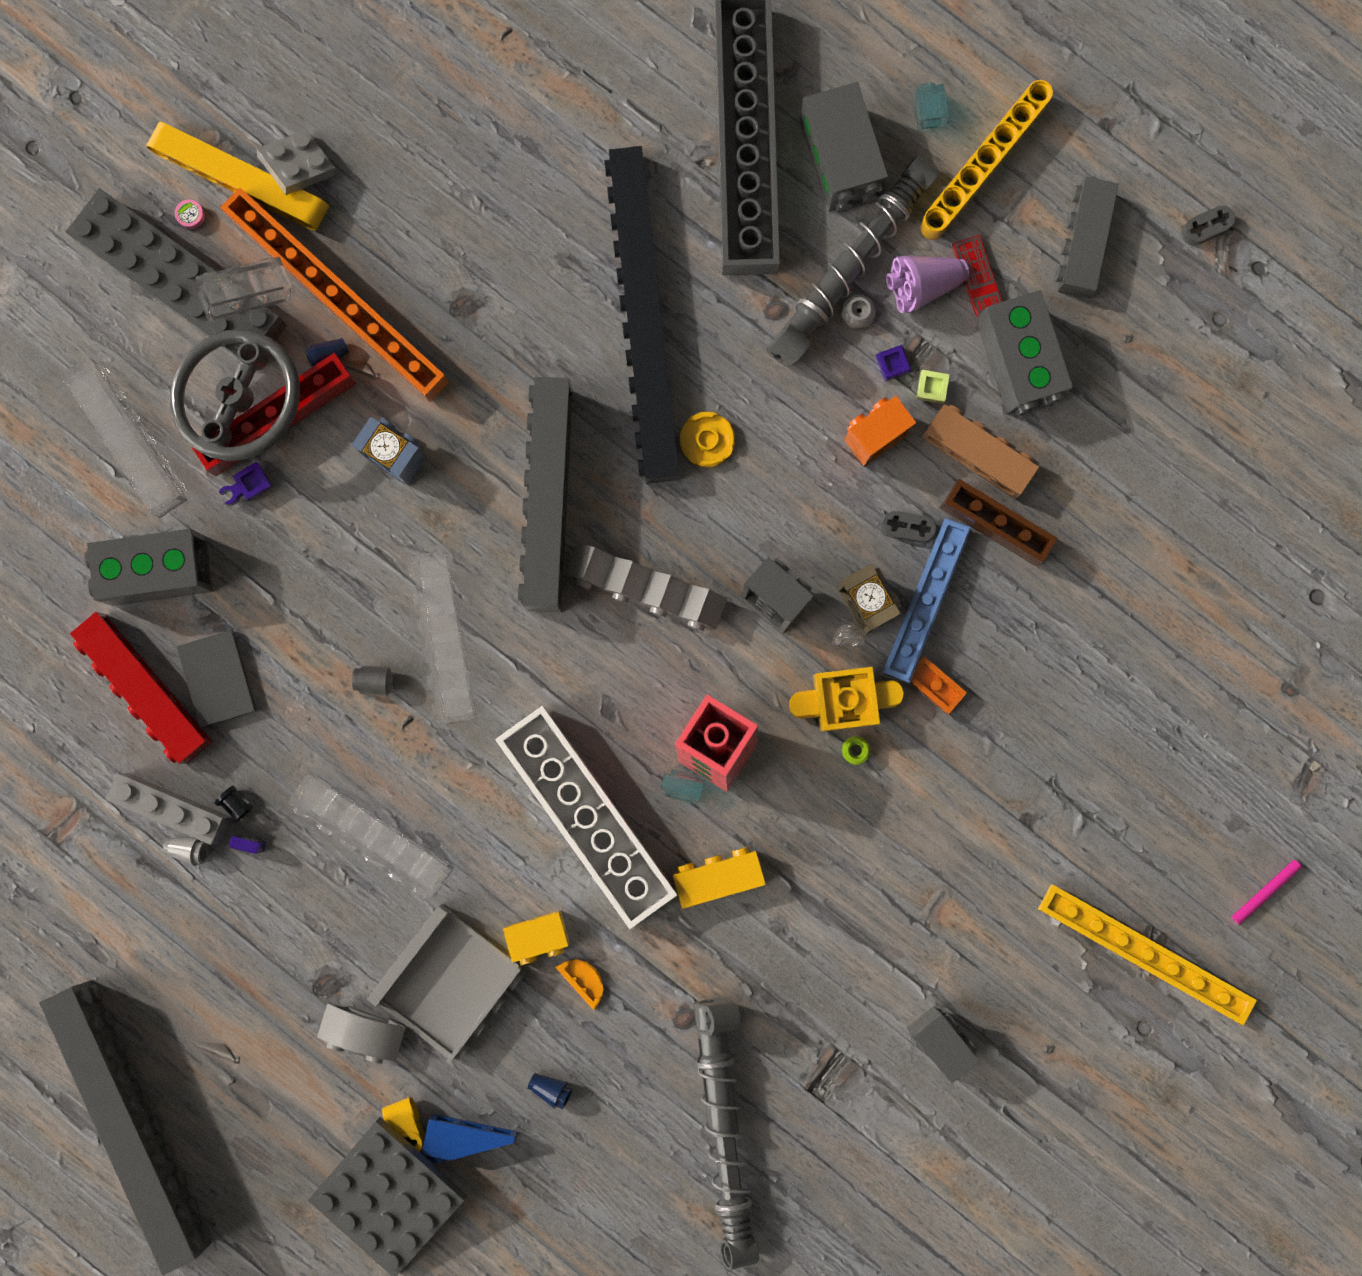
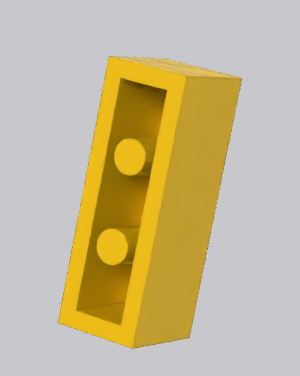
M744 847L732 851L733 856L722 859L720 854L704 859L705 864L694 867L693 862L678 866V872L673 873V879L682 909L766 885L756 851H749V847Z

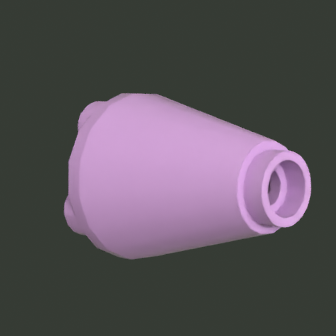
M899 256L894 258L891 273L886 275V284L888 289L894 292L898 311L900 313L913 312L967 281L969 269L963 259Z

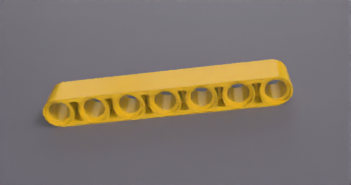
M1037 80L1030 84L927 210L920 227L921 233L925 238L936 240L947 231L1044 112L1053 96L1052 86L1048 82ZM1032 95H1040L1043 98V101L1035 100L1032 97ZM1015 115H1022L1026 122L1018 121ZM997 136L1007 137L1009 143L1000 142ZM986 156L990 158L992 164L983 163L980 157ZM963 178H972L975 181V185H967ZM946 199H955L958 206H949L946 203ZM928 220H938L941 227L934 228L930 226Z
M158 123L146 145L151 152L231 192H235L240 187L260 206L312 231H317L329 208L326 202L302 189L285 195L271 174L166 123Z

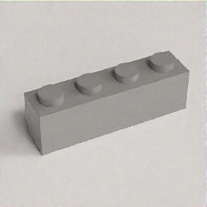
M129 773L116 774L105 799L209 845L221 843L232 818Z

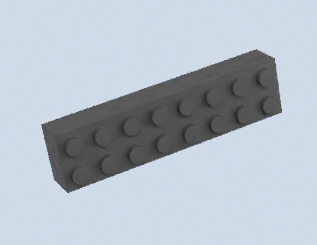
M100 188L65 232L79 245L207 337L226 330L243 329L262 333L276 341L287 326L278 315ZM243 343L228 344L222 347L238 358L237 351ZM256 352L250 355L249 360L255 357Z
M535 377L534 385L529 386V402H531L533 413H528L527 430L530 431V436L532 437L531 442H526V459H528L530 464V470H525L524 487H527L529 494L528 498H523V515H525L527 520V527L522 526L521 544H524L526 550L525 555H520L519 566L520 572L524 576V584L519 583L518 601H521V604H523L527 611L562 612L573 390L569 378Z

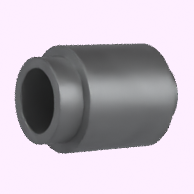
M361 666V668H355L353 671V691H359L360 694L388 696L390 690L395 689L396 675L391 673L390 667Z

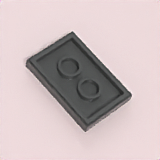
M228 630L177 646L200 728L257 711L234 630Z

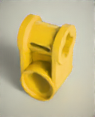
M407 1097L383 1107L384 1121L404 1139L407 1140L408 1137L411 1140L416 1139L417 1143L414 1147L420 1152L423 1148L426 1134L413 1098Z

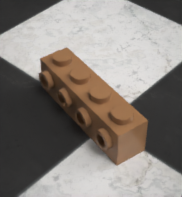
M944 404L922 438L1013 499L1018 498L1039 468V466L1034 464L1035 460L1026 453L1020 452L1019 454L1011 449V444L1004 438L999 436L995 438L987 433L988 429L983 424L977 421L971 422L963 417L964 413L959 408L953 405L948 407Z

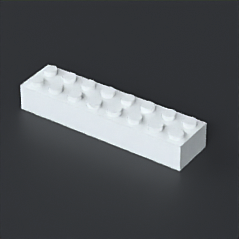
M544 706L535 710L495 739L629 929L677 896L674 887Z

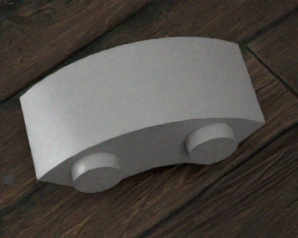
M328 1003L317 1037L328 1042L326 1047L331 1050L342 1052L346 1049L366 1055V1060L382 1064L384 1059L396 1060L406 1027L390 1018L369 1014L351 1006Z

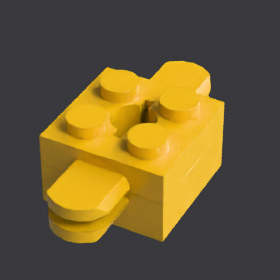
M873 667L816 673L813 675L814 690L796 692L789 700V710L794 717L799 719L818 717L820 732L880 724L878 709L893 708L899 705L903 699V689L898 682L893 680L875 682Z

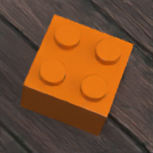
M897 396L890 400L884 397L873 406V410L868 416L862 413L849 423L851 426L847 428L848 433L844 440L862 465L865 466L909 435L916 422Z

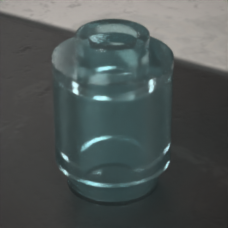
M672 769L671 774L665 773L661 790L666 791L665 797L688 803L692 801L699 802L705 780L698 779V775Z

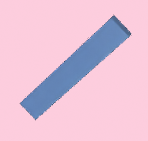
M946 518L944 519L884 667V675L910 684L972 527Z

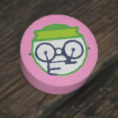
M187 199L177 205L175 217L182 227L193 230L203 224L205 212L198 202Z

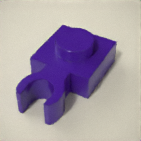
M256 461L233 475L236 484L222 487L219 493L224 495L229 491L232 492V499L225 503L228 506H233L238 503L243 495L246 500L251 501L273 488V485L261 465Z

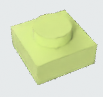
M921 370L916 399L944 404L950 374Z

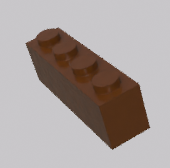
M961 479L953 485L940 509L1036 567L1044 562L1058 539Z

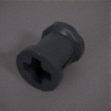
M234 785L226 789L215 800L214 804L221 806L232 817L231 821L237 823L252 810L253 805L251 803L247 804L236 792L237 788Z

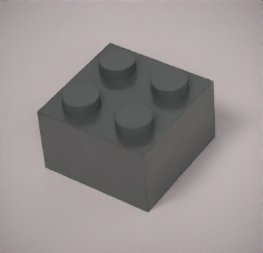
M932 1007L908 1026L907 1029L945 1077L953 1084L979 1062L974 1055L978 1050L962 1032L957 1034L955 1030L959 1026L944 1009L939 1012L935 1007Z

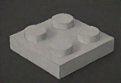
M307 130L257 148V157L285 195L335 176V167Z

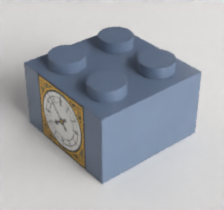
M370 417L352 443V446L363 457L409 486L427 459L422 453L423 447L419 445L416 439L406 433L400 436V432L395 429V426L381 417L377 421Z

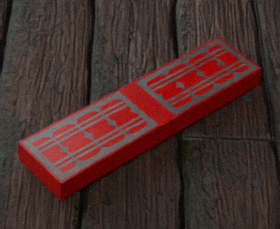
M980 235L952 244L955 257L965 260L968 265L969 278L964 283L976 318L986 307L1002 302Z

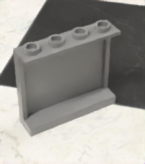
M441 904L436 908L367 1000L375 1007L378 1005L382 1006L448 1058L446 1062L450 1064L454 1058L460 1061L470 1047L466 1042L473 1034L478 1037L488 1024L484 1021L490 1011L495 1014L504 1003L505 999L501 996L506 989L510 988L513 991L523 978L519 974L523 966L518 962L512 963L509 955Z

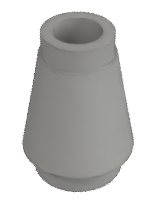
M167 838L163 844V853L196 866L197 864L205 863L207 860L209 844L195 838Z

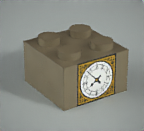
M872 563L841 580L836 586L864 635L897 617L900 614L898 609L901 607L893 592L889 594L885 588L884 583H886V579L882 571L878 567L874 569Z

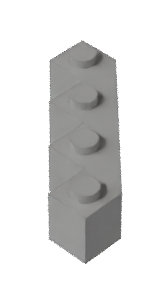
M579 543L575 547L565 574L575 579L574 584L587 590H590L591 586L613 594L612 598L622 603L628 604L630 600L649 607V612L665 618L666 614L685 620L688 622V627L703 631L705 627L717 629L728 599L710 589L690 585L672 575L652 571L634 561L614 557L600 549Z

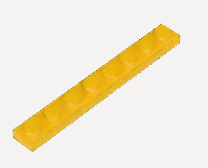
M1053 884L1050 885L1038 907V910L1240 1025L1244 1026L1257 1001Z

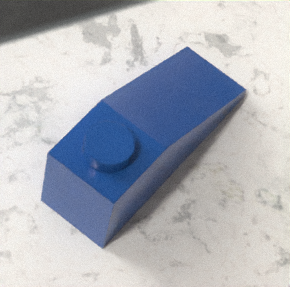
M433 1114L428 1122L422 1155L429 1156L428 1159L430 1161L444 1163L446 1160H454L512 1144L517 1137L518 1131Z

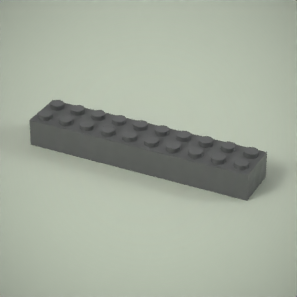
M715 0L722 275L778 274L780 260L771 0Z
M90 980L72 986L39 1002L163 1276L194 1261L212 1244L210 1241L211 1232L209 1227L202 1223L198 1214V1203L193 1196L190 1197L186 1188V1177L182 1170H178L173 1160L175 1158L173 1148L163 1138L161 1133L163 1131L162 1124L156 1116H153L149 1107L151 1104L147 1092L141 1089L137 1081V1069L132 1063H129L125 1054V1043L120 1037H117L113 1028L114 1019L111 1013L105 1010L101 1002L102 993L99 987Z

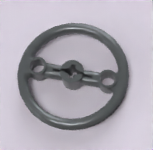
M234 329L213 334L194 346L182 359L175 372L170 390V410L175 426L187 443L209 457L235 461L257 456L277 443L287 432L295 418L300 399V381L297 369L287 352L273 339L262 333ZM243 343L237 351L240 362L233 377L223 378L216 386V397L221 402L214 418L203 424L201 429L202 436H199L191 427L184 407V395L188 379L196 365L210 352L228 344ZM256 352L255 357L249 360L250 355ZM267 354H271L279 363L286 382V395L282 411L274 425L260 438L242 446L225 447L232 440V432L229 428L236 413L245 412L253 404L254 395L249 388L256 370H261L265 367L268 361ZM220 429L219 435L213 439L214 433Z

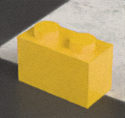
M561 910L503 928L512 963L520 961V965L537 961L536 956L547 953L548 957L565 953L564 947H568L570 944Z

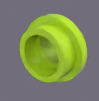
M860 736L850 737L843 743L842 755L851 764H862L870 756V745L866 739ZM853 745H858L861 748V753L858 756H854L851 753Z

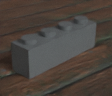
M1085 177L1080 186H1075L1072 196V202L1076 203L1074 212H1070L1066 228L1070 229L1069 238L1064 239L1061 249V255L1065 256L1063 265H1059L1055 281L1059 282L1057 292L1090 299L1097 291L1118 183Z

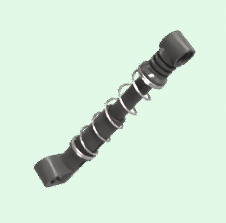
M918 153L905 168L890 191H885L879 197V202H876V206L880 208V211L868 226L860 222V226L865 230L852 247L844 243V246L849 250L842 251L833 264L828 263L830 268L817 285L812 284L814 289L809 296L798 301L795 314L767 348V352L780 364L789 367L800 359L811 345L812 340L810 338L814 332L827 324L829 318L834 314L833 308L841 298L848 297L850 286L857 278L865 275V266L863 264L865 260L880 256L881 246L879 242L883 237L890 238L896 235V220L907 221L912 213L911 208L913 204L916 203L921 194L937 178L940 170L923 155ZM894 224V233L892 235H886V233ZM878 245V247H879V252H878V254H877V255H874V256H870V254L872 253V251H873V250L875 249V247Z
M708 999L693 1003L700 1053L697 1057V1067L699 1068L698 1074L703 1077L704 1094L701 1100L706 1104L708 1117L705 1129L710 1132V1136L715 1137L716 1144L708 1153L710 1159L718 1162L719 1173L712 1179V1185L722 1192V1199L714 1205L716 1214L720 1216L722 1221L721 1227L724 1229L722 1231L724 1238L720 1244V1254L727 1270H734L757 1264L759 1260L758 1245L753 1235L750 1234L752 1232L751 1223L748 1219L750 1217L749 1213L752 1210V1200L743 1196L751 1191H742L739 1167L746 1166L747 1163L738 1162L735 1140L743 1138V1135H736L739 1132L736 1111L740 1108L735 1106L733 1083L736 1080L732 1079L730 1067L734 1061L733 1054L728 1051L726 1032L739 1030L741 1017L735 1002L724 999ZM715 1148L717 1152V1159L711 1156V1152ZM718 1176H720L721 1187L714 1183Z

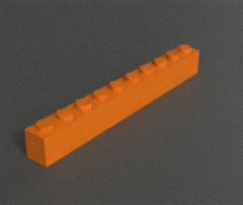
M240 187L220 207L232 222L426 400L431 403L449 384L446 376Z

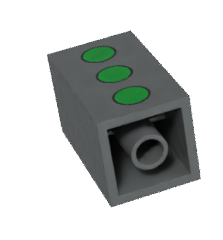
M858 82L804 97L800 122L828 211L837 210V212H842L850 209L856 203L870 204L877 201L883 193L888 175Z
M1038 290L986 307L976 318V322L1006 414L1015 412L1016 416L1033 411L1032 409L1038 407L1040 403H1042L1044 408L1066 398L1065 393L1071 390L1073 386L1042 291Z
M192 529L87 543L88 551L85 552V563L90 569L91 580L88 581V590L94 601L116 606L213 592L207 537Z

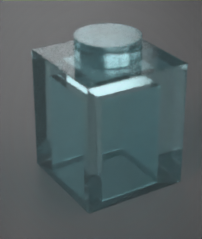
M929 82L916 87L913 104L917 130L945 127L949 113L944 84L936 85L933 82Z

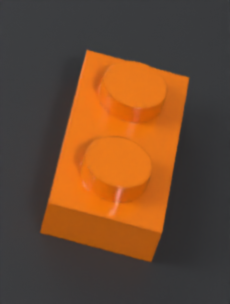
M925 656L920 658L910 683L947 715L950 714L967 692Z

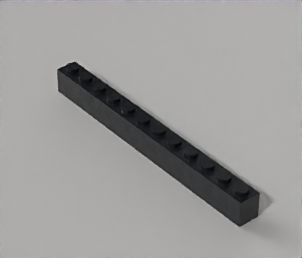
M642 146L608 149L609 160H604L606 177H612V186L607 187L609 204L615 203L616 212L610 214L612 231L618 230L619 239L613 241L615 258L621 257L622 266L621 268H616L618 285L624 284L625 295H619L621 312H627L628 322L622 323L624 339H630L631 349L625 350L627 367L633 366L634 377H628L630 394H636L637 404L631 405L633 422L639 421L640 432H635L636 449H642L643 459L638 460L639 477L645 476L646 484L679 480V469Z

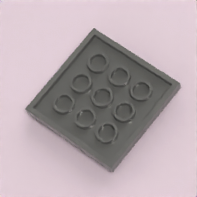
M379 1117L308 1201L391 1276H397L463 1203L468 1195L387 1122Z

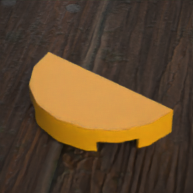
M579 959L566 960L557 965L555 968L587 1004L595 1010L601 1001L604 990L602 977L597 968L589 962Z

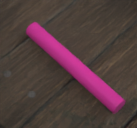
M1292 860L1231 916L1232 920L1240 926L1302 869V866L1296 860Z

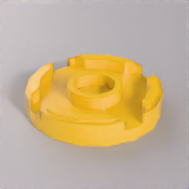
M700 412L691 416L680 432V448L684 457L691 464L701 468H714L723 464L731 456L735 446V433L730 422L714 412Z

